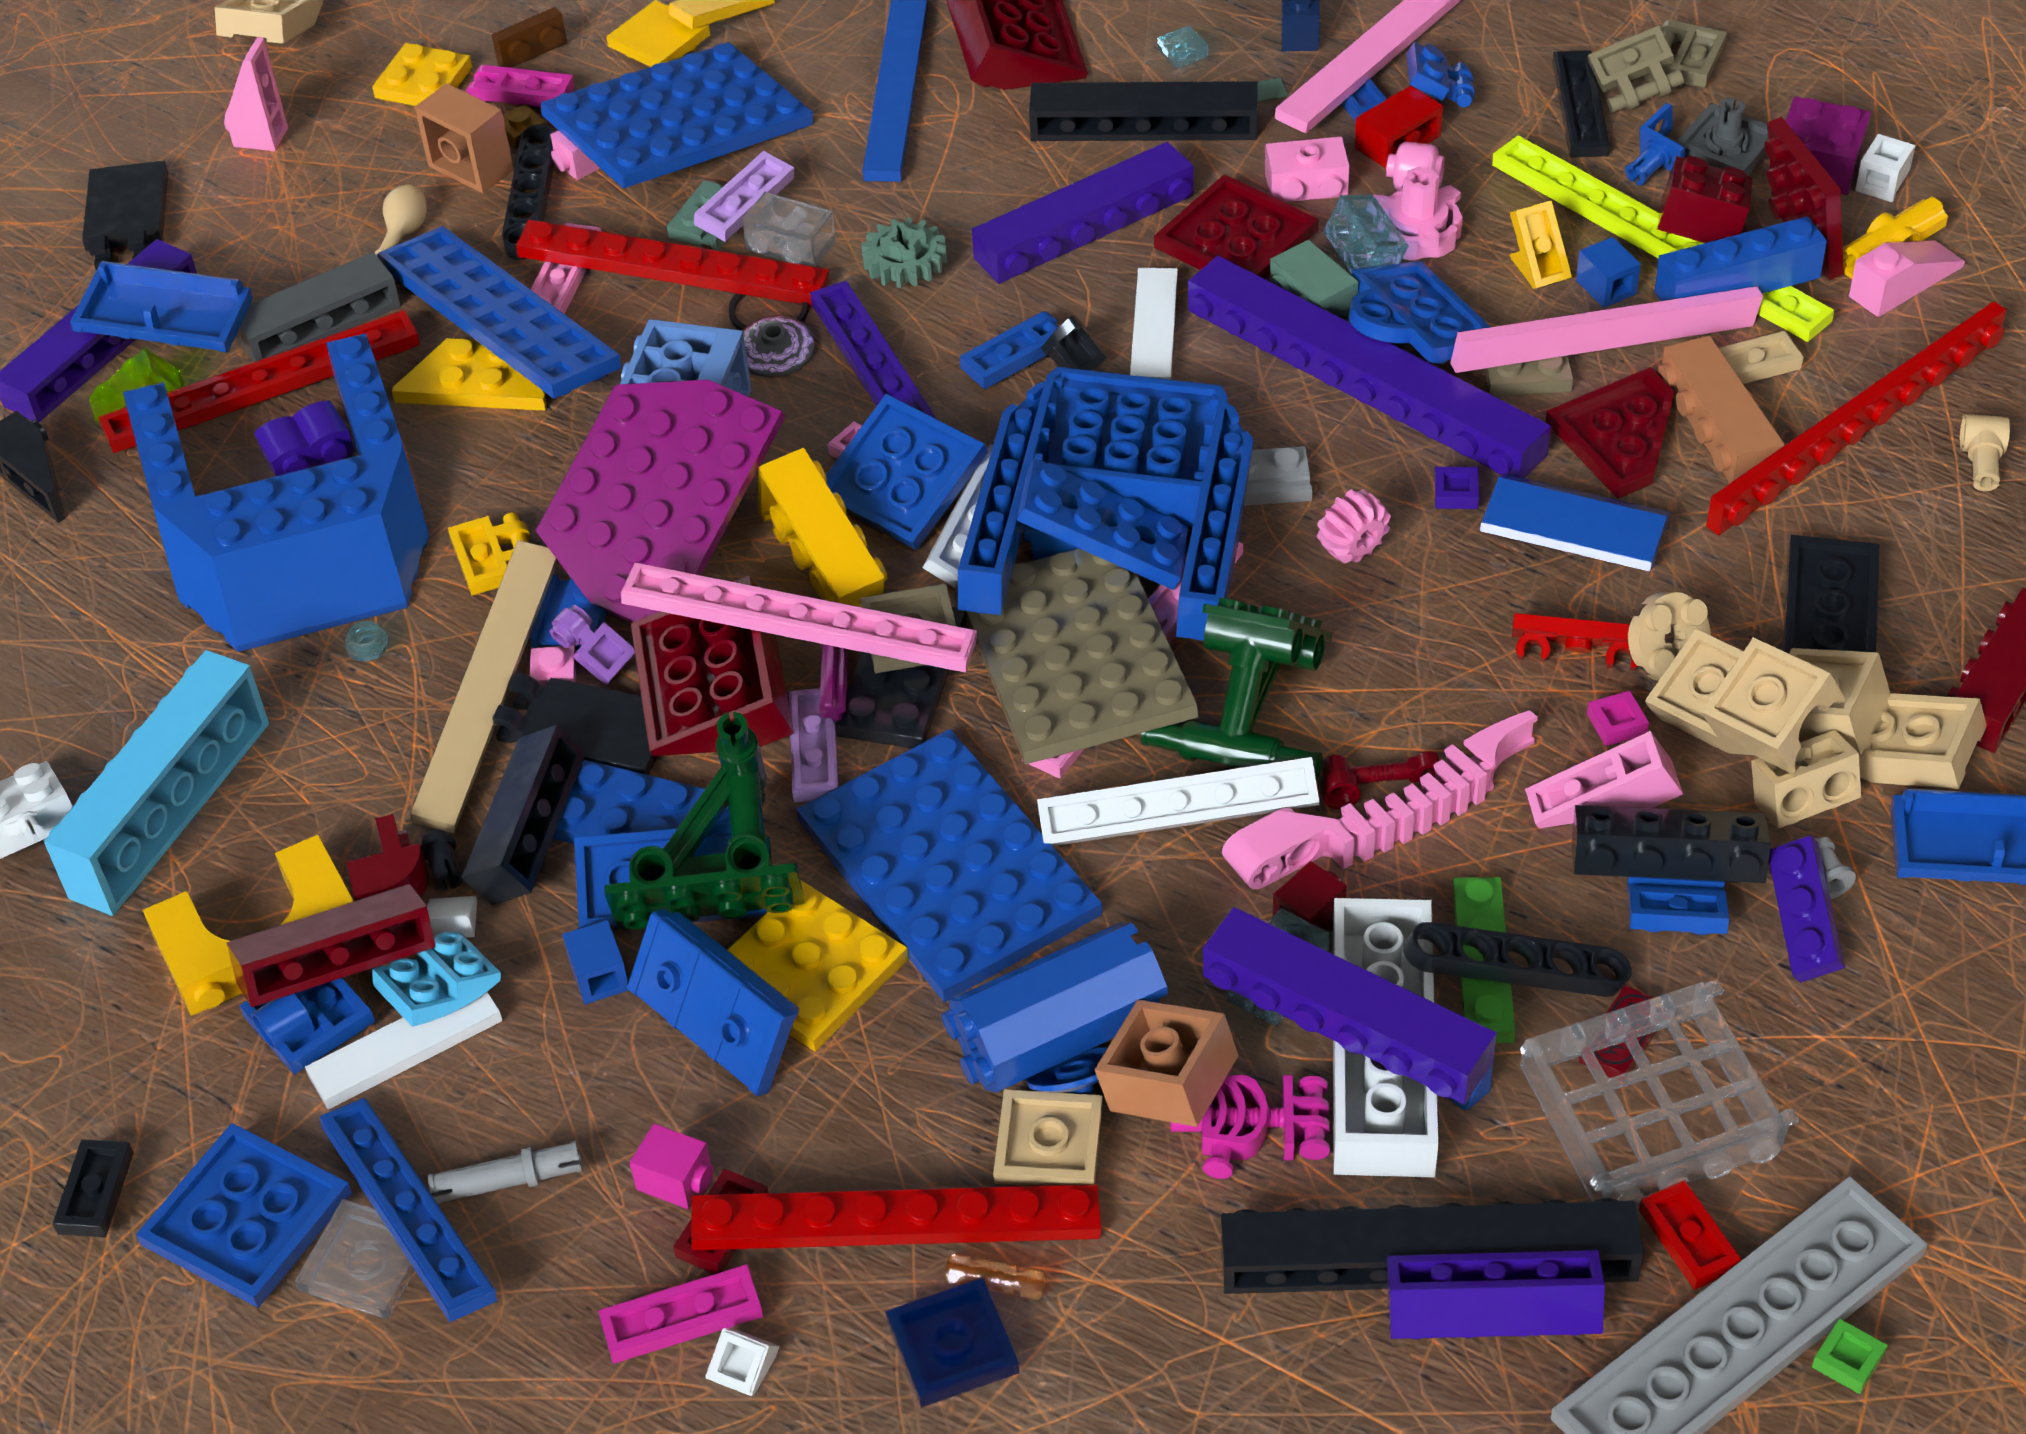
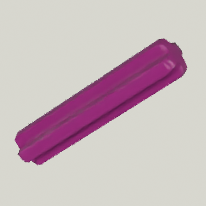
M822 644L819 713L823 719L831 718L833 722L841 719L842 713L846 711L848 649Z

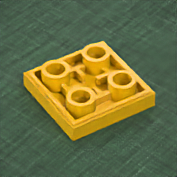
M654 0L606 37L608 47L652 67L657 63H665L681 58L694 50L698 44L710 36L709 25L695 29L689 28L669 15L668 5Z

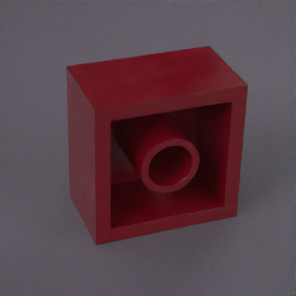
M1676 156L1661 198L1657 230L1703 243L1741 234L1750 210L1753 177L1747 176L1744 171L1738 168L1725 167L1721 169L1708 165L1705 160L1699 157L1687 156L1682 158Z

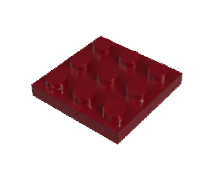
M1782 116L1767 122L1768 140L1765 141L1764 146L1770 162V169L1766 171L1772 197L1768 199L1770 211L1776 220L1781 219L1783 222L1806 216L1811 219L1827 241L1822 272L1830 281L1844 274L1841 189Z
M1224 174L1154 235V248L1199 270L1204 268L1215 257L1220 256L1266 279L1270 275L1271 258L1309 240L1318 231L1319 218Z

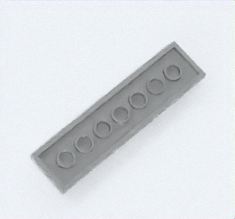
M1849 1176L1552 1408L1551 1420L1565 1434H1703L1828 1334L1839 1318L1845 1320L1921 1259L1926 1253L1928 1244Z

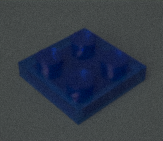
M983 1277L885 1311L889 1329L921 1408L1020 1373L1019 1361Z

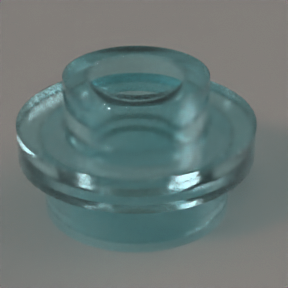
M362 621L354 624L348 630L345 639L347 654L357 661L377 659L386 652L389 646V639L385 630L372 621Z

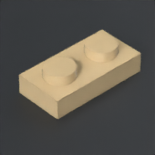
M1785 331L1719 348L1743 384L1799 370L1803 362L1802 354Z

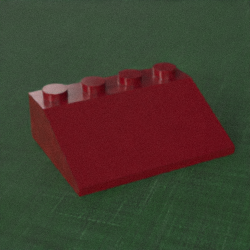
M946 0L970 79L982 87L991 86L1008 90L1029 87L1031 83H1058L1085 79L1088 75L1063 0Z
M750 575L733 581L756 586ZM661 611L631 623L649 751L653 756L717 752L716 740L719 736L716 728L717 721L723 714L728 712L731 721H734L733 712H738L746 718L748 728L757 736L759 747L794 734L776 634Z

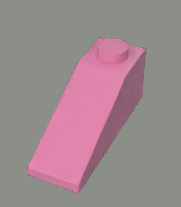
M257 37L243 60L228 110L225 113L224 124L226 130L230 133L233 147L276 151L288 129L265 40L264 38Z
M1935 240L1884 243L1856 259L1849 297L1875 316L1880 317L1963 268L1965 261Z
M1651 731L1525 789L1535 824L1539 829L1573 824L1575 805L1654 808L1683 795L1673 762Z

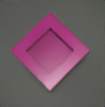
M1630 691L1588 702L1587 716L1605 746L1634 739L1648 732L1649 721Z

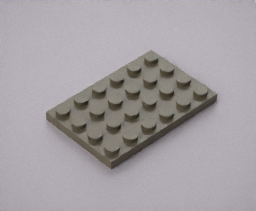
M1082 549L1062 552L1046 558L1014 565L1001 615L966 611V618L970 628L977 630V646L1025 765L1198 718L1197 703L1139 578L1134 572ZM955 581L958 596V581Z

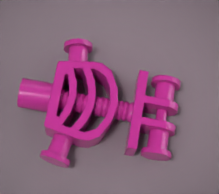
M1228 1073L1198 1127L1171 1122V1132H1202V1154L1210 1156L1203 1163V1171L1208 1176L1217 1179H1226L1232 1175L1233 1165L1230 1163V1159L1248 1160L1257 1155L1265 1142L1268 1127H1281L1284 1129V1160H1294V1139H1304V1142L1299 1147L1302 1157L1309 1160H1320L1327 1157L1330 1153V1146L1324 1141V1137L1330 1132L1329 1121L1325 1118L1329 1114V1103L1323 1098V1094L1328 1090V1083L1319 1076L1304 1077L1298 1082V1091L1303 1096H1293V1075H1283V1107L1268 1108L1265 1093L1255 1079L1247 1075L1229 1076ZM1226 1100L1232 1106L1231 1108L1226 1106ZM1245 1101L1251 1103L1253 1107H1246ZM1232 1127L1228 1135H1225L1226 1128ZM1245 1127H1255L1251 1133L1245 1135Z

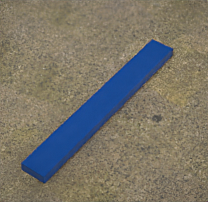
M891 0L862 170L864 181L900 182L902 180L929 0Z

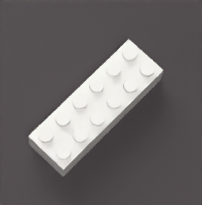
M1334 898L1333 954L1434 1002L1433 973L1424 972L1412 966L1403 952L1404 943L1416 925L1422 922H1432L1431 900ZM1418 939L1421 949L1433 955V943L1425 939ZM1333 1040L1334 1175L1435 1177L1438 1152L1437 1094L1433 1093L1427 1086L1405 1075H1396L1390 1072L1383 1064L1360 1053L1355 1054L1345 1050L1338 1042Z

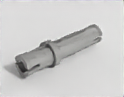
M574 1140L571 1143L533 1151L532 1147L522 1148L521 1154L444 1172L429 1173L430 1193H434L432 1197L440 1205L443 1202L526 1183L529 1188L540 1185V1180L583 1172L580 1152L578 1153V1143Z

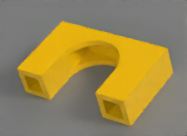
M318 834L275 853L283 879L294 899L290 913L280 925L354 902ZM187 891L143 909L154 940L191 1016L206 1009H212L222 1002L243 994L236 984L226 943L231 940L219 938L206 929Z

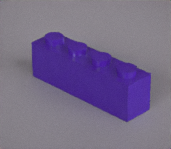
M1598 1250L1387 1256V1299L1391 1339L1603 1334L1605 1284Z

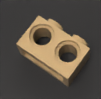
M1836 730L1800 742L1801 748L1795 759L1796 771L1794 774L1761 758L1751 761L1755 805L1762 813H1765L1766 817L1778 829L1861 798L1859 753Z

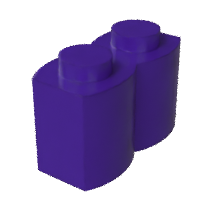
M320 401L310 404L293 416L271 420L254 432L260 451L275 477L340 461L355 451L349 431L331 401Z

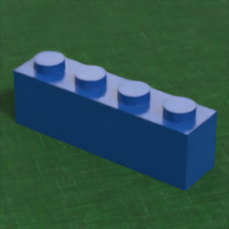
M1806 216L1659 255L1655 294L1660 301L1750 287H1758L1761 293H1766L1818 279L1821 276L1827 241L1811 219Z

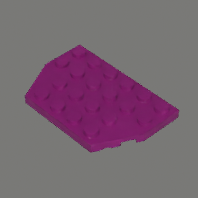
M710 380L615 385L539 523L536 532L591 604L629 623L657 613L659 611L622 604L621 592L634 563L702 575L757 472L758 466H760L781 427L785 416L779 409Z

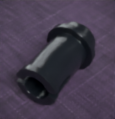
M435 830L427 833L422 838L421 850L424 859L429 862L436 887L439 890L446 891L448 886L445 878L448 876L451 888H457L464 880L461 878L463 871L460 869L454 852L457 846L454 837L448 835L444 830Z

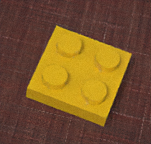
M405 43L372 86L374 96L377 99L417 106L446 83L458 88L473 67L470 55L449 50Z

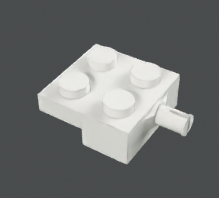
M47 761L40 764L31 763L22 766L15 771L13 776L0 781V859L46 839L51 829L56 824H59L72 809L67 793Z

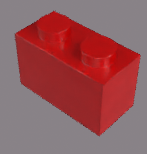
M1410 85L1356 117L1355 149L1386 169L1389 154H1396L1403 142L1429 144L1441 136L1443 105Z

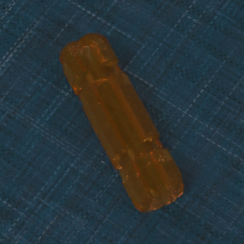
M952 1253L948 1258L945 1276L946 1281L949 1283L966 1286L969 1281L973 1282V1288L1014 1295L1015 1291H1020V1297L1033 1300L1041 1299L1044 1294L1046 1272L1041 1269L1025 1267L1024 1271L1018 1270L1019 1265L980 1257L977 1258V1262L971 1261L972 1256L960 1253Z

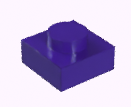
M1435 466V509H1478V467Z

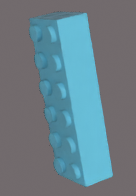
M205 650L196 662L186 669L183 677L169 694L160 700L157 708L142 726L133 732L131 739L115 758L106 764L104 771L88 790L79 796L76 804L61 822L51 829L44 844L68 899L114 916L267 728L269 721L250 665Z

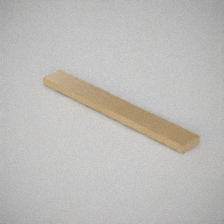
M517 540L410 813L411 823L455 834L496 724H493L492 717L498 705H504L509 692V684L517 671L558 563L556 557L547 547Z

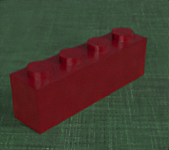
M2022 588L2013 603L2009 601L2004 603L1996 620L1998 628L1996 631L1988 629L1981 641L1978 654H1981L1978 660L1972 657L1968 660L1960 678V682L1963 684L1960 688L1952 686L1946 696L1980 699L1987 727L1981 740L1977 741L1976 746L1996 753L2026 703V588Z
M410 884L226 942L236 984L251 1007L436 947L427 905Z

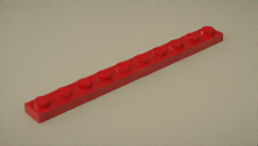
M1994 301L1712 495L1706 527L1717 535H1721L1733 525L1738 526L1742 524L1753 511L1762 505L1772 503L1783 490L1792 484H1799L1813 469L1821 464L1826 465L1836 453L1849 444H1856L1866 432L1876 425L1885 424L1892 414L1905 405H1912L1922 393L1932 386H1939L1949 374L1959 367L1964 368L1969 365L1974 357L1986 348L1991 349L1996 346L2004 334L2002 325L2006 309Z

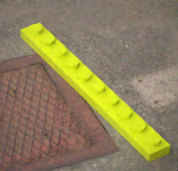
M1519 135L1493 153L1492 166L1658 259L1659 255L1704 244L1700 241L1657 230L1658 212ZM1792 286L1762 293L1763 298L1757 314L1806 342H1809L1832 323L1834 309Z

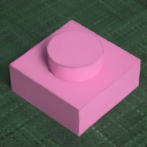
M572 645L570 648L563 646L531 648L530 676L544 687L547 686L550 678L576 683L577 661L573 658L576 653L575 646Z

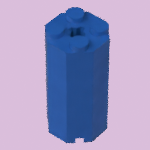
M1127 922L1117 923L950 999V1010L943 1012L941 1017L949 1036L953 1040L958 1039L964 1053V1057L960 1058V1064L969 1083L973 1085L980 1082L985 1090L997 1093L1113 1039L1137 1000L1160 1003L1159 999L1168 995L1167 984L1154 952L1145 941L1137 945L1131 935L1139 932L1134 924Z

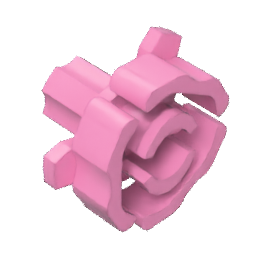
M1421 167L1407 170V176L1403 179L1402 191H1397L1389 197L1385 195H1372L1369 201L1368 210L1377 214L1375 237L1378 246L1383 249L1390 248L1391 228L1389 225L1393 223L1398 228V232L1392 234L1391 255L1395 258L1417 261L1421 258L1443 257L1455 250L1456 240L1460 239L1462 229V215L1456 205L1461 199V192L1451 185L1439 189L1440 177L1434 170H1427Z

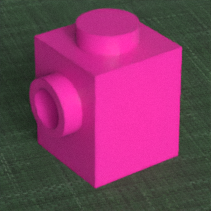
M654 1123L629 1162L636 1190L688 1210L692 1205V1195L705 1193L711 1184L714 1174L706 1142Z

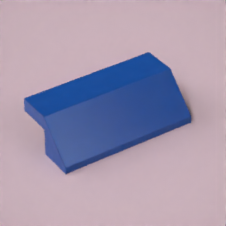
M1504 474L1498 477L1483 517L1480 531L1650 571L1655 567L1662 535L1669 527L1672 512Z

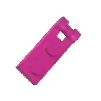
M481 65L474 75V81L469 84L466 92L485 102L494 101L513 105L526 104L528 106L541 107V102L555 98L563 93H571L575 85L573 75Z

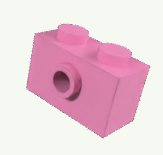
M1342 137L1265 144V176L1269 195L1283 202L1348 196L1349 163Z

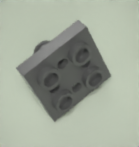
M1736 98L1723 99L1719 105L1711 103L1676 143L1684 147L1685 158L1687 156L1699 157L1705 160L1708 165L1721 169L1725 167L1738 168L1748 176L1767 155L1764 146L1765 141L1768 140L1767 124L1743 115L1745 104L1741 100L1737 102V109L1734 110Z

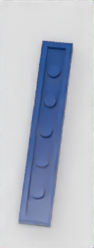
M364 1097L321 1115L320 1121L323 1131L449 1323L496 1302L495 1288L367 1099Z

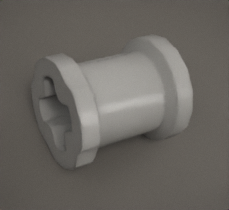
M1815 838L1819 843L1823 866L1826 868L1824 871L1830 898H1837L1852 887L1856 880V875L1851 867L1844 866L1834 853L1836 847L1830 838Z

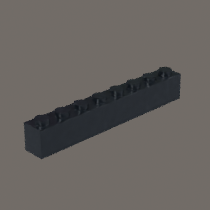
M1602 1198L1594 1202L1549 1200L1535 1204H1514L1508 1201H1500L1491 1205L1472 1206L1447 1203L1439 1207H1411L1400 1204L1389 1208L1360 1209L1355 1206H1345L1337 1210L1309 1211L1305 1208H1292L1281 1212H1257L1244 1209L1234 1213H1221V1254L1224 1294L1387 1289V1256L1598 1250L1604 1282L1638 1281L1643 1259L1635 1200L1618 1201L1613 1198Z

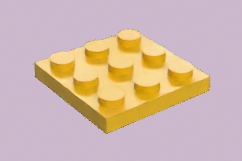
M801 880L804 904L794 905V908L788 912H767L727 951L799 1008L797 1018L794 1019L789 1035L816 1052L909 960L907 947Z

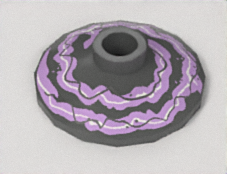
M782 315L762 317L750 322L742 330L748 369L751 373L769 378L782 377L799 371L810 361L815 350L812 332L806 324L793 317Z

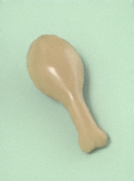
M411 184L395 187L386 196L383 204V217L387 233L380 248L374 252L376 256L377 253L398 245L402 237L414 233L423 224L427 214V202L424 193L418 186Z

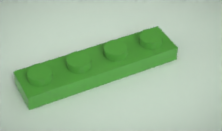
M1501 877L1453 878L1452 892L1455 926L1506 933ZM1469 945L1463 946L1464 952L1468 957L1475 961H1484L1479 950ZM1459 977L1463 1017L1496 1032V1043H1514L1515 1022L1511 984Z

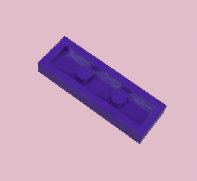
M1809 835L1770 849L1769 864L1792 976L1801 983L1844 969L1845 963L1819 843Z

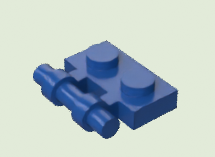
M1414 41L1406 53L1409 85L1440 101H1443L1446 97L1456 102L1460 107H1468L1475 96L1471 69L1463 62H1459L1452 67L1447 64V58L1437 47L1430 44L1423 46Z

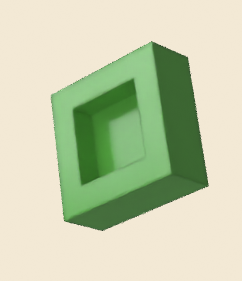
M1839 1318L1815 1355L1812 1368L1861 1394L1885 1356L1888 1345Z

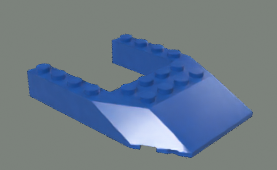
M366 333L326 343L334 379L359 456L200 496H195L164 382L123 392L179 602L188 609H194L203 617L204 623L214 632L223 634L225 641L238 652L408 608L412 595L411 585L417 579L420 569V556L423 548L427 546L429 532L404 446Z
M1057 367L1046 376L1044 382L1034 385L1027 391V398L1018 406L1014 404L1008 406L1002 412L958 567V610L1001 615L1025 524L1017 521L1026 473L1035 457L1046 463L1056 464L1064 471L1086 481L1096 482L1102 488L1124 498L1134 499L1142 506L1155 512L1174 517L1186 526H1193L1179 593L1176 637L1204 641L1208 614L1202 613L1204 604L1217 606L1219 597L1226 599L1229 597L1253 450V438L1248 431L1244 432L1240 426L1239 415L1234 406L1228 403V396L1221 385Z

